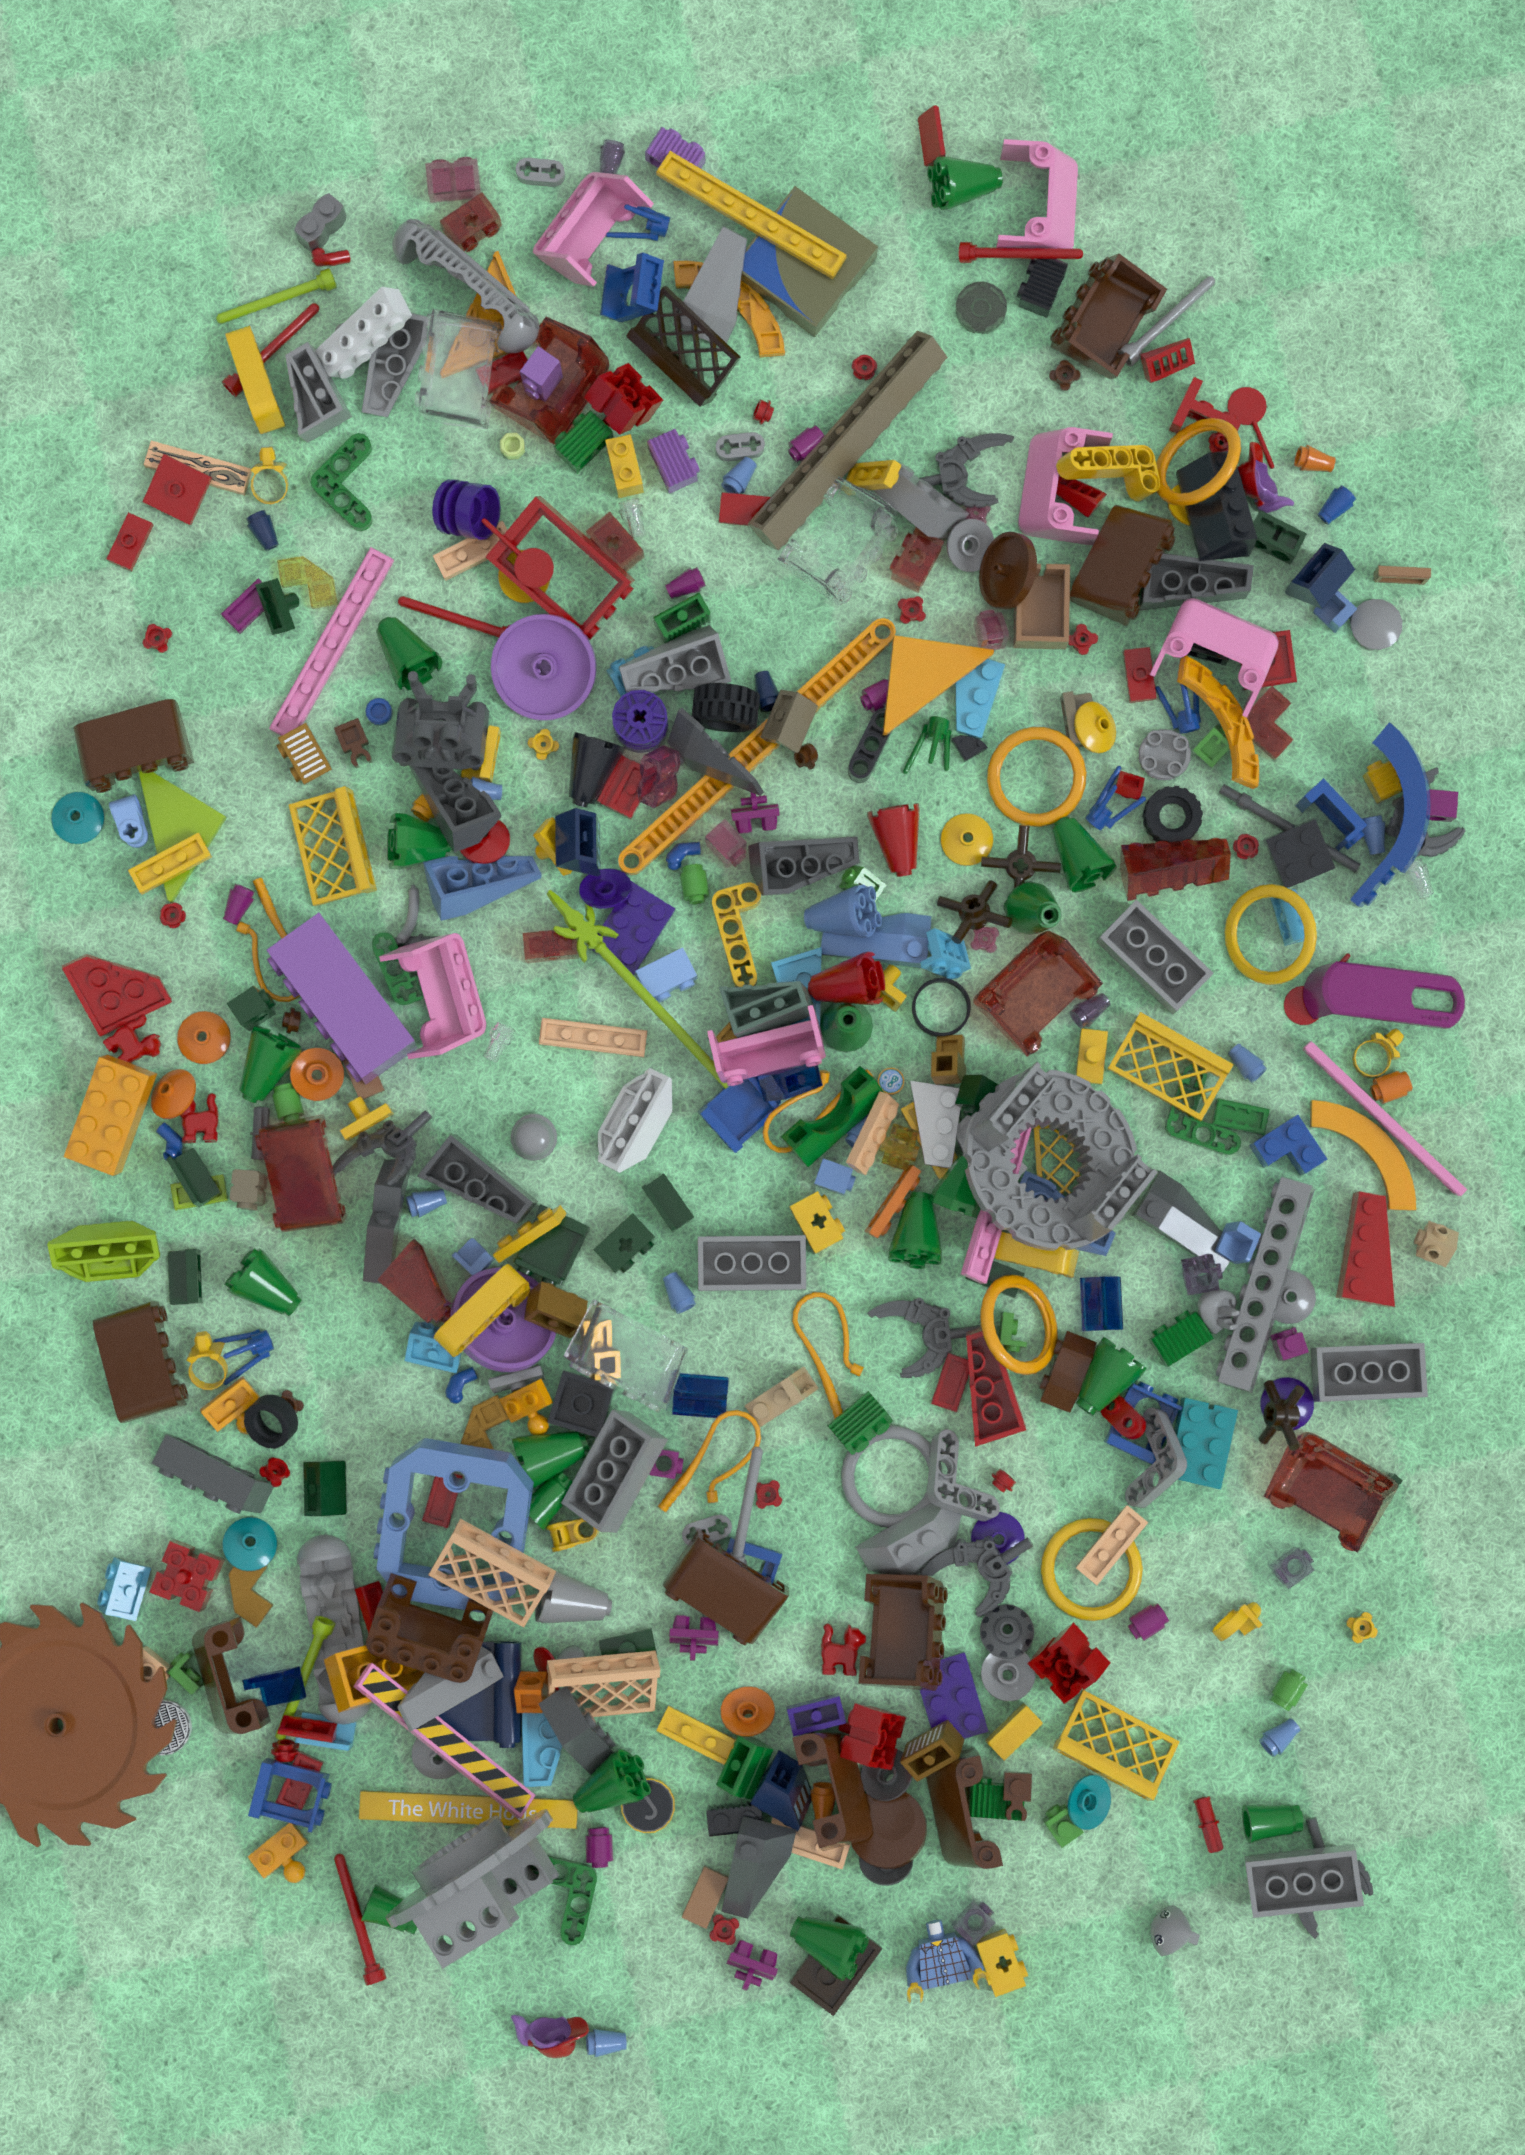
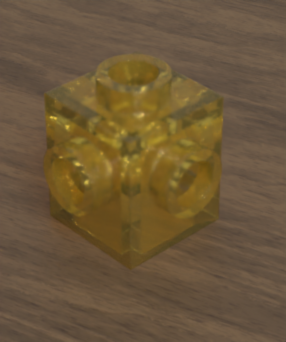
M893 1123L889 1137L886 1136L880 1146L879 1151L884 1152L881 1163L907 1171L909 1162H915L920 1147L915 1146L919 1131Z

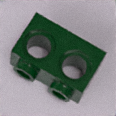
M1260 510L1253 522L1258 538L1254 547L1290 565L1296 557L1307 533Z

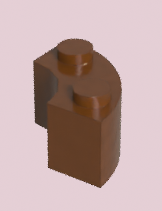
M1066 1331L1063 1340L1057 1339L1053 1351L1056 1358L1049 1375L1044 1374L1039 1389L1043 1390L1041 1402L1066 1412H1071L1092 1361L1097 1342L1070 1331Z

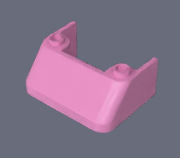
M1004 139L1000 160L1031 162L1036 168L1049 169L1047 217H1034L1030 219L1025 226L1024 236L998 235L996 248H1073L1078 176L1077 162L1047 142Z
M592 172L577 186L535 244L533 253L542 262L573 283L594 287L597 282L591 277L592 264L588 259L616 221H629L634 217L635 213L626 210L624 206L628 204L636 208L638 206L651 208L654 203L627 175Z
M1068 427L1039 433L1031 439L1018 519L1019 530L1024 535L1093 546L1099 530L1073 526V510L1066 504L1055 502L1059 477L1056 464L1062 457V453L1067 454L1074 448L1109 446L1113 433Z
M1195 598L1185 600L1178 610L1150 675L1155 677L1165 653L1177 658L1184 657L1190 652L1193 643H1196L1242 664L1238 680L1244 688L1251 691L1242 716L1248 717L1279 645L1277 636L1265 628Z
M446 934L405 945L379 956L380 962L398 959L399 964L406 972L417 971L428 1009L430 1021L425 1022L420 1031L423 1047L408 1053V1059L442 1055L481 1036L485 1032L486 1019L465 944L459 934Z
M813 1005L808 1006L811 1019L809 1021L718 1043L713 1030L707 1031L716 1072L721 1082L727 1083L728 1086H736L743 1083L744 1079L804 1064L807 1067L821 1064L822 1059L826 1057Z

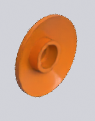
M207 1011L196 1012L188 1016L179 1027L177 1035L178 1046L182 1054L190 1061L198 1064H210L219 1060L227 1052L231 1040L227 1023L217 1014ZM205 1032L207 1034L206 1040L199 1041V1033Z
M311 1048L300 1053L294 1061L290 1070V1079L299 1095L308 1100L322 1101L334 1096L339 1091L344 1079V1069L339 1058L331 1051L324 1048ZM315 1070L320 1071L322 1078L314 1080L312 1072Z
M176 1069L165 1074L157 1082L151 1096V1107L157 1116L163 1119H172L186 1111L192 1103L196 1092V1082L193 1075L186 1070Z
M741 1687L733 1690L725 1697L721 1705L723 1724L729 1731L739 1736L749 1737L764 1732L771 1725L775 1716L773 1700L765 1691L756 1687ZM746 1714H751V1715H753V1716L750 1717V1718H745V1717H744Z

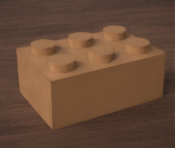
M1037 564L1036 576L1030 592L1019 605L1014 607L1013 648L1066 650L1069 643L1070 564H1046L1043 576H1039L1041 564Z

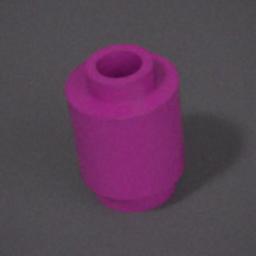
M816 425L812 428L807 427L788 442L790 447L788 449L789 455L795 462H802L825 435Z
M882 679L862 690L863 696L860 697V701L866 711L870 710L872 713H875L878 709L886 707L888 680Z
M1158 1603L1154 1606L1150 1604L1129 1618L1131 1624L1128 1625V1628L1136 1640L1141 1637L1145 1641L1164 1629L1165 1624L1170 1621Z
M609 1827L588 1828V1835L585 1836L586 1863H592V1868L608 1867V1862L613 1861L612 1834L609 1833Z

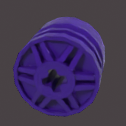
M447 479L441 483L435 493L432 507L434 524L441 533L477 540H486L493 534L481 520L485 518L497 528L501 511L500 497L494 487L456 479Z
M632 690L622 695L615 703L612 712L613 728L622 746L636 753H647L658 748L663 743L669 730L667 709L658 696L646 690ZM636 715H639L640 717H643V716H644L645 722H644V723H641L640 721H637V722H636L635 716H636Z

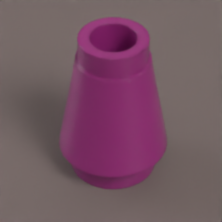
M698 567L693 569L688 568L665 586L671 599L700 592L701 588L705 587L706 584Z
M235 883L233 889L230 888L223 919L238 925L239 920H241L255 900L253 898L255 892Z

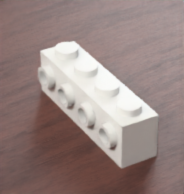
M381 287L315 350L328 376L342 379L352 376L355 369L363 362L369 360L371 354L376 349L386 344L388 338L393 333L404 327L405 322L412 314L399 289Z

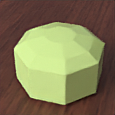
M506 433L500 440L501 454L508 460L519 459L525 453L524 439L518 433Z

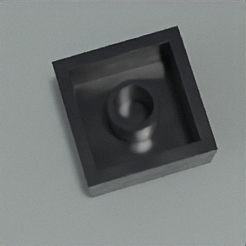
M1310 819L1263 839L1280 882L1286 888L1335 869L1316 819Z
M563 1370L547 1423L598 1437L606 1422L616 1385Z

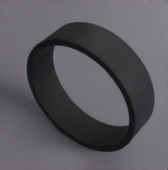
M935 978L924 983L917 990L912 1002V1015L917 1026L923 1032L934 1037L953 1035L960 1031L966 1024L971 1012V1002L966 990L958 982L947 978ZM948 983L955 986L963 994L967 1004V1013L963 1023L955 1030L946 1033L934 1032L927 1029L918 1019L915 1007L916 999L919 993L928 985Z

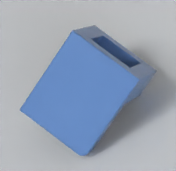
M1337 591L1323 609L1316 607L1313 613L1336 633L1355 613L1357 608Z
M1241 1221L1226 1223L1215 1252L1234 1264L1250 1262L1261 1233Z
M471 1238L458 1252L452 1254L472 1276L485 1270L495 1260L474 1238Z

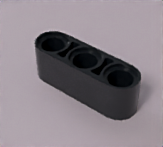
M885 708L878 709L872 715L850 760L848 775L856 783H864L870 778L893 732L892 730L888 735H883V728L876 724L878 718L885 717ZM872 740L878 744L879 748L871 752L865 748L864 744ZM856 764H863L866 766L867 772L863 775H858L853 771V767Z

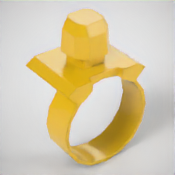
M261 447L259 457L262 463H257L251 468V471L254 473L251 480V490L260 502L275 504L281 501L288 491V479L282 471L287 464L284 462H274L276 455L273 447ZM264 469H274L279 472L286 483V491L283 497L276 501H266L260 498L254 489V478L258 472Z
M1397 1028L1391 1030L1385 1036L1381 1033L1372 1034L1371 1040L1358 1045L1353 1052L1352 1061L1356 1071L1362 1076L1369 1078L1378 1077L1385 1073L1390 1066L1391 1060L1400 1058V1053L1394 1047L1401 1043L1404 1035ZM1372 1042L1379 1044L1386 1051L1388 1061L1382 1073L1368 1075L1358 1067L1356 1053L1364 1043Z
M207 1331L198 1332L194 1339L195 1345L191 1348L186 1359L191 1363L189 1377L191 1382L197 1387L204 1390H213L223 1384L228 1373V1365L221 1356L225 1343H213ZM210 1357L222 1365L224 1378L213 1384L200 1381L193 1373L192 1364L198 1358Z
M1252 1602L1247 1605H1241L1237 1611L1231 1610L1213 1628L1212 1633L1220 1642L1230 1637L1238 1629L1245 1636L1253 1629L1260 1628L1263 1625L1258 1619L1261 1614V1607L1256 1602Z

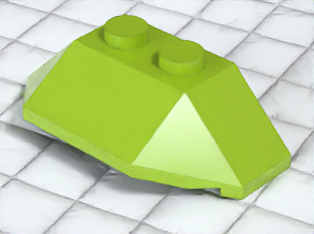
M134 1221L79 1225L47 1243L52 1268L62 1270L68 1275L84 1282L140 1277L154 1261L160 1258L156 1231Z

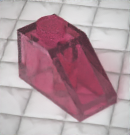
M994 610L980 612L979 616H976L974 620L978 647L993 650L1005 649L1009 632L1002 612L995 613Z

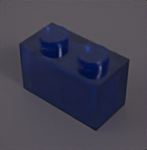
M804 1064L758 1076L764 1102L786 1100L823 1086L818 1065L807 1067Z

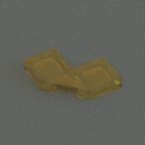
M304 556L277 560L282 588L308 584L312 609L338 605L334 578Z

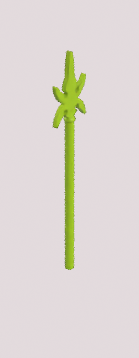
M549 890L547 896L563 915L565 923L569 927L555 926L553 930L565 938L578 939L577 952L583 963L587 961V946L584 943L588 944L589 949H595V952L601 955L712 1076L727 1089L729 1086L727 1083L721 1082L716 1072L714 1061L603 942V936L617 938L619 934L608 927L594 925L595 913L591 906L585 904V918L588 921L586 922L580 912L572 909L556 893Z

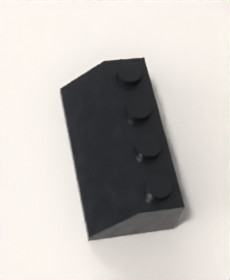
M1228 451L1207 453L1177 470L1176 476L1181 494L1195 491L1212 480L1222 468ZM1236 467L1226 484L1214 495L1197 504L1185 506L1199 561L1250 557L1258 539L1239 470Z

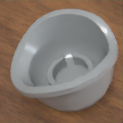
M529 1114L521 1117L515 1123L511 1132V1143L515 1152L522 1158L532 1161L541 1160L550 1155L557 1143V1132L548 1118L539 1114Z

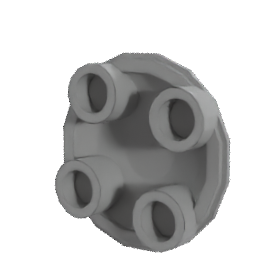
M1371 599L1363 602L1357 607V610L1350 618L1354 638L1369 651L1390 647L1398 640L1402 632L1403 621L1399 611L1393 604L1383 599Z
M1160 729L1151 731L1142 741L1139 748V762L1142 769L1150 777L1157 780H1172L1179 777L1187 769L1191 760V750L1187 738L1172 730Z

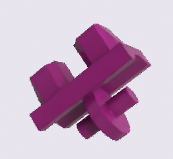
M750 792L751 797L740 799L741 806L752 805V807L731 809L732 821H735L738 834L752 832L751 819L761 818L763 831L776 830L777 816H780L778 804L757 806V804L767 803V795L756 796V794Z
M676 1615L673 1628H670L669 1643L680 1644V1652L690 1653V1661H695L696 1653H707V1646L705 1645L718 1646L719 1631H716L715 1621L708 1617H700V1630L689 1629L690 1617Z
M740 1940L734 1952L730 1953L726 1964L747 1971L745 1973L736 1970L734 1978L743 1981L742 1989L747 1991L750 1984L760 1987L762 1979L753 1976V1974L773 1981L778 1971L775 1968L777 1953L763 1949L758 1962L750 1959L753 1945Z

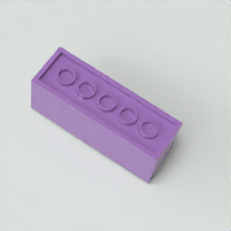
M320 913L314 915L267 949L271 956L267 959L270 966L279 977L284 974L286 977L283 980L285 986L294 998L298 995L301 997L302 1000L298 1003L310 1019L314 1016L318 1021L314 1023L325 1040L329 1038L333 1040L330 1046L341 1061L344 1059L348 1060L349 1064L346 1067L357 1083L362 1080L365 1085L406 1057L408 1053L418 1048L415 1040Z

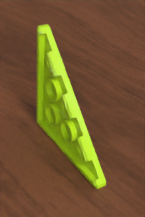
M142 771L139 772L157 854L198 832L208 848L227 817L156 773L144 774ZM195 867L164 883L168 901L174 902Z

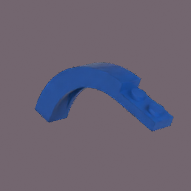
M1390 722L1372 743L1390 760L1400 779L1404 797L1403 822L1391 851L1350 899L1358 907L1369 906L1378 896L1376 893L1377 889L1382 884L1386 886L1393 879L1395 868L1402 873H1406L1422 847L1429 825L1431 810L1430 789L1425 768L1410 741Z

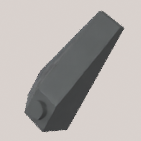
M683 708L679 709L667 742L673 751L670 754L679 765L685 763L693 771L761 796L764 791L756 778L733 756L730 758L722 745L716 739L713 741L704 731L705 728Z
M409 766L442 834L454 853L478 844L501 818V812L490 795L485 791L480 792L472 785V781L468 778L463 779L454 772V769Z
M857 837L758 842L748 846L750 872L762 896L789 894L860 863Z
M1159 1171L1132 1216L1223 1273L1230 1261L1215 1252L1222 1234L1221 1230L1181 1183Z
M743 1816L732 1859L722 1912L749 1918L790 1858L796 1829Z

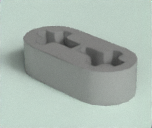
M523 158L516 165L517 178L523 184L556 187L561 185L565 179L564 167L556 160ZM526 166H531V171L535 172H530L529 176H524V172L521 170H525ZM552 168H555L557 173H559L555 175V178H550L548 174L552 171Z
M756 432L725 435L716 442L717 456L719 459L728 462L743 460L744 457L750 459L758 458L763 454L765 448L763 437ZM750 440H755L756 444H760L756 447V451H751L750 447L742 446L749 445ZM724 443H729L730 447L739 446V448L731 449L730 454H725V450H720L724 448Z
M722 1514L707 1517L686 1525L682 1532V1539L688 1545L691 1539H687L686 1535L690 1533L691 1527H695L696 1531L698 1529H705L706 1533L710 1535L709 1539L712 1542L721 1540L731 1533L732 1523L726 1515ZM720 1519L722 1523L727 1522L728 1527L724 1528L723 1534H719L718 1531L709 1532L708 1528L716 1525L715 1520Z

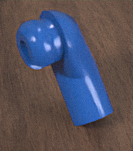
M700 842L676 844L666 856L668 868L678 870L681 868V861L685 856L701 855Z
M163 1123L156 1131L166 1141V1150L163 1152V1157L165 1160L170 1156L175 1159L182 1155V1138L168 1124Z
M474 1367L451 1376L445 1390V1395L451 1403L457 1404L461 1402L464 1384L478 1379Z

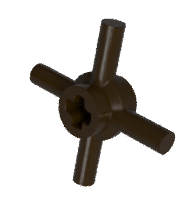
M1019 825L1017 850L1012 851L1007 858L982 856L981 867L1006 869L1007 874L1014 879V888L1025 883V880L1031 878L1035 871L1060 873L1061 863L1036 861L1035 856L1028 851L1029 825ZM1020 858L1024 859V863L1029 866L1028 868L1024 867V871H1018V866H1014V862L1018 863Z
M989 880L980 895H968L962 902L943 896L938 898L937 906L958 912L959 918L962 921L951 938L954 943L961 944L970 929H981L987 922L1006 928L1011 927L1012 918L991 912L990 906L987 903L997 888V884L994 881Z
M1268 1380L1263 1384L1270 1400L1263 1412L1264 1422L1267 1426L1258 1439L1262 1444H1268L1276 1431H1282L1289 1449L1292 1451L1297 1450L1300 1445L1293 1428L1299 1422L1300 1412L1296 1404L1305 1393V1390L1302 1386L1296 1385L1287 1399H1281L1274 1381Z

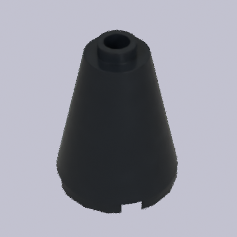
M574 732L569 797L573 798V804L587 808L589 803L594 804L623 755L625 747Z

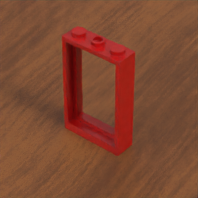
M535 496L505 532L504 536L517 547L539 519L544 516L618 582L581 625L539 587H527L518 580L514 571V565L507 559L513 551L501 540L495 544L485 557L546 612L571 621L591 640L600 630L597 626L603 618L608 620L617 610L614 606L620 598L625 600L634 590L631 585L635 579L543 497Z

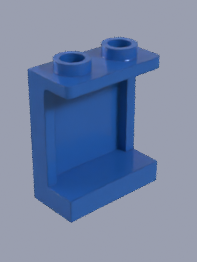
M1324 778L1295 805L1303 813L1314 803L1343 833L1345 839L1335 847L1338 851L1343 847L1348 850L1365 835L1362 830L1367 824Z
M760 1076L744 1079L743 1083L729 1086L727 1089L723 1088L698 1111V1114L734 1153H737L743 1147L742 1144L764 1125L768 1115L782 1103L773 1091L769 1093L765 1091L761 1086L764 1081Z

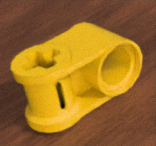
M582 1518L564 1520L546 1527V1530L550 1531L553 1542L552 1552L589 1542L599 1534V1531L593 1527V1534L591 1536H584L580 1532V1525L586 1521Z

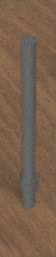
M1223 784L1219 791L1220 794L1236 803L1235 806L1244 811L1246 809L1283 831L1295 826L1253 801V797L1245 792L1241 794L1226 784ZM1326 844L1332 860L1354 873L1358 870L1360 863Z

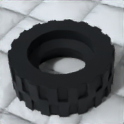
M1174 785V787L1166 786L1161 790H1157L1149 798L1143 811V825L1147 829V834L1151 835L1154 841H1158L1161 845L1176 846L1186 843L1197 833L1202 824L1203 810L1200 807L1201 803L1196 799V795L1190 793L1186 788L1183 789ZM1170 803L1178 804L1185 812L1183 825L1176 829L1165 827L1160 820L1161 809Z

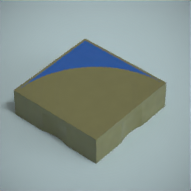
M794 186L775 213L847 255L846 260L835 277L831 279L756 235L746 248L741 280L759 293L763 299L776 305L786 317L816 337L837 310L843 296L858 283L875 261L878 246Z

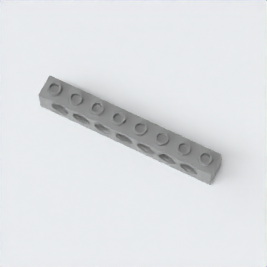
M1281 1177L1280 1182H1275L1271 1198H1274L1272 1208H1267L1264 1215L1263 1223L1266 1224L1264 1234L1261 1233L1256 1249H1259L1256 1259L1252 1258L1247 1273L1251 1275L1248 1285L1244 1284L1241 1289L1240 1299L1243 1302L1239 1315L1233 1316L1232 1319L1234 1324H1238V1328L1234 1329L1232 1336H1227L1224 1350L1227 1351L1224 1361L1219 1362L1216 1376L1219 1377L1218 1382L1253 1393L1315 1191L1312 1185ZM1293 1202L1295 1207L1290 1214L1281 1213L1283 1203ZM1278 1227H1285L1287 1230L1286 1236L1280 1240L1274 1239V1230ZM1271 1252L1278 1253V1262L1274 1265H1267L1265 1262L1267 1254ZM1261 1278H1269L1271 1280L1269 1289L1265 1291L1258 1290V1281ZM1255 1303H1261L1263 1306L1262 1313L1256 1317L1251 1316L1250 1307ZM1249 1328L1254 1329V1339L1250 1342H1244L1242 1340L1243 1331ZM1239 1354H1245L1247 1357V1363L1242 1368H1236L1234 1365V1359Z

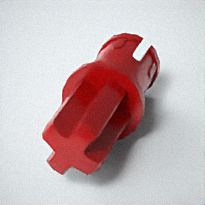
M1210 1796L1195 1799L1193 1802L1195 1803L1200 1821L1198 1828H1202L1208 1852L1215 1853L1223 1850L1224 1846L1217 1825L1220 1822L1215 1818Z

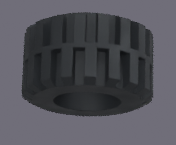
M705 683L698 685L694 688L692 717L704 728L722 732L750 731L757 727L760 695L748 687L736 684Z

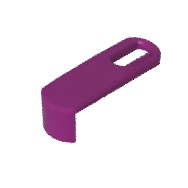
M1336 961L1317 967L1307 977L1303 989L1304 1003L1313 1019L1334 1014L1448 1029L1459 1022L1465 1009L1463 989L1453 976ZM1416 988L1450 993L1453 998L1452 1010L1450 1012L1415 1008L1412 1003L1413 990Z

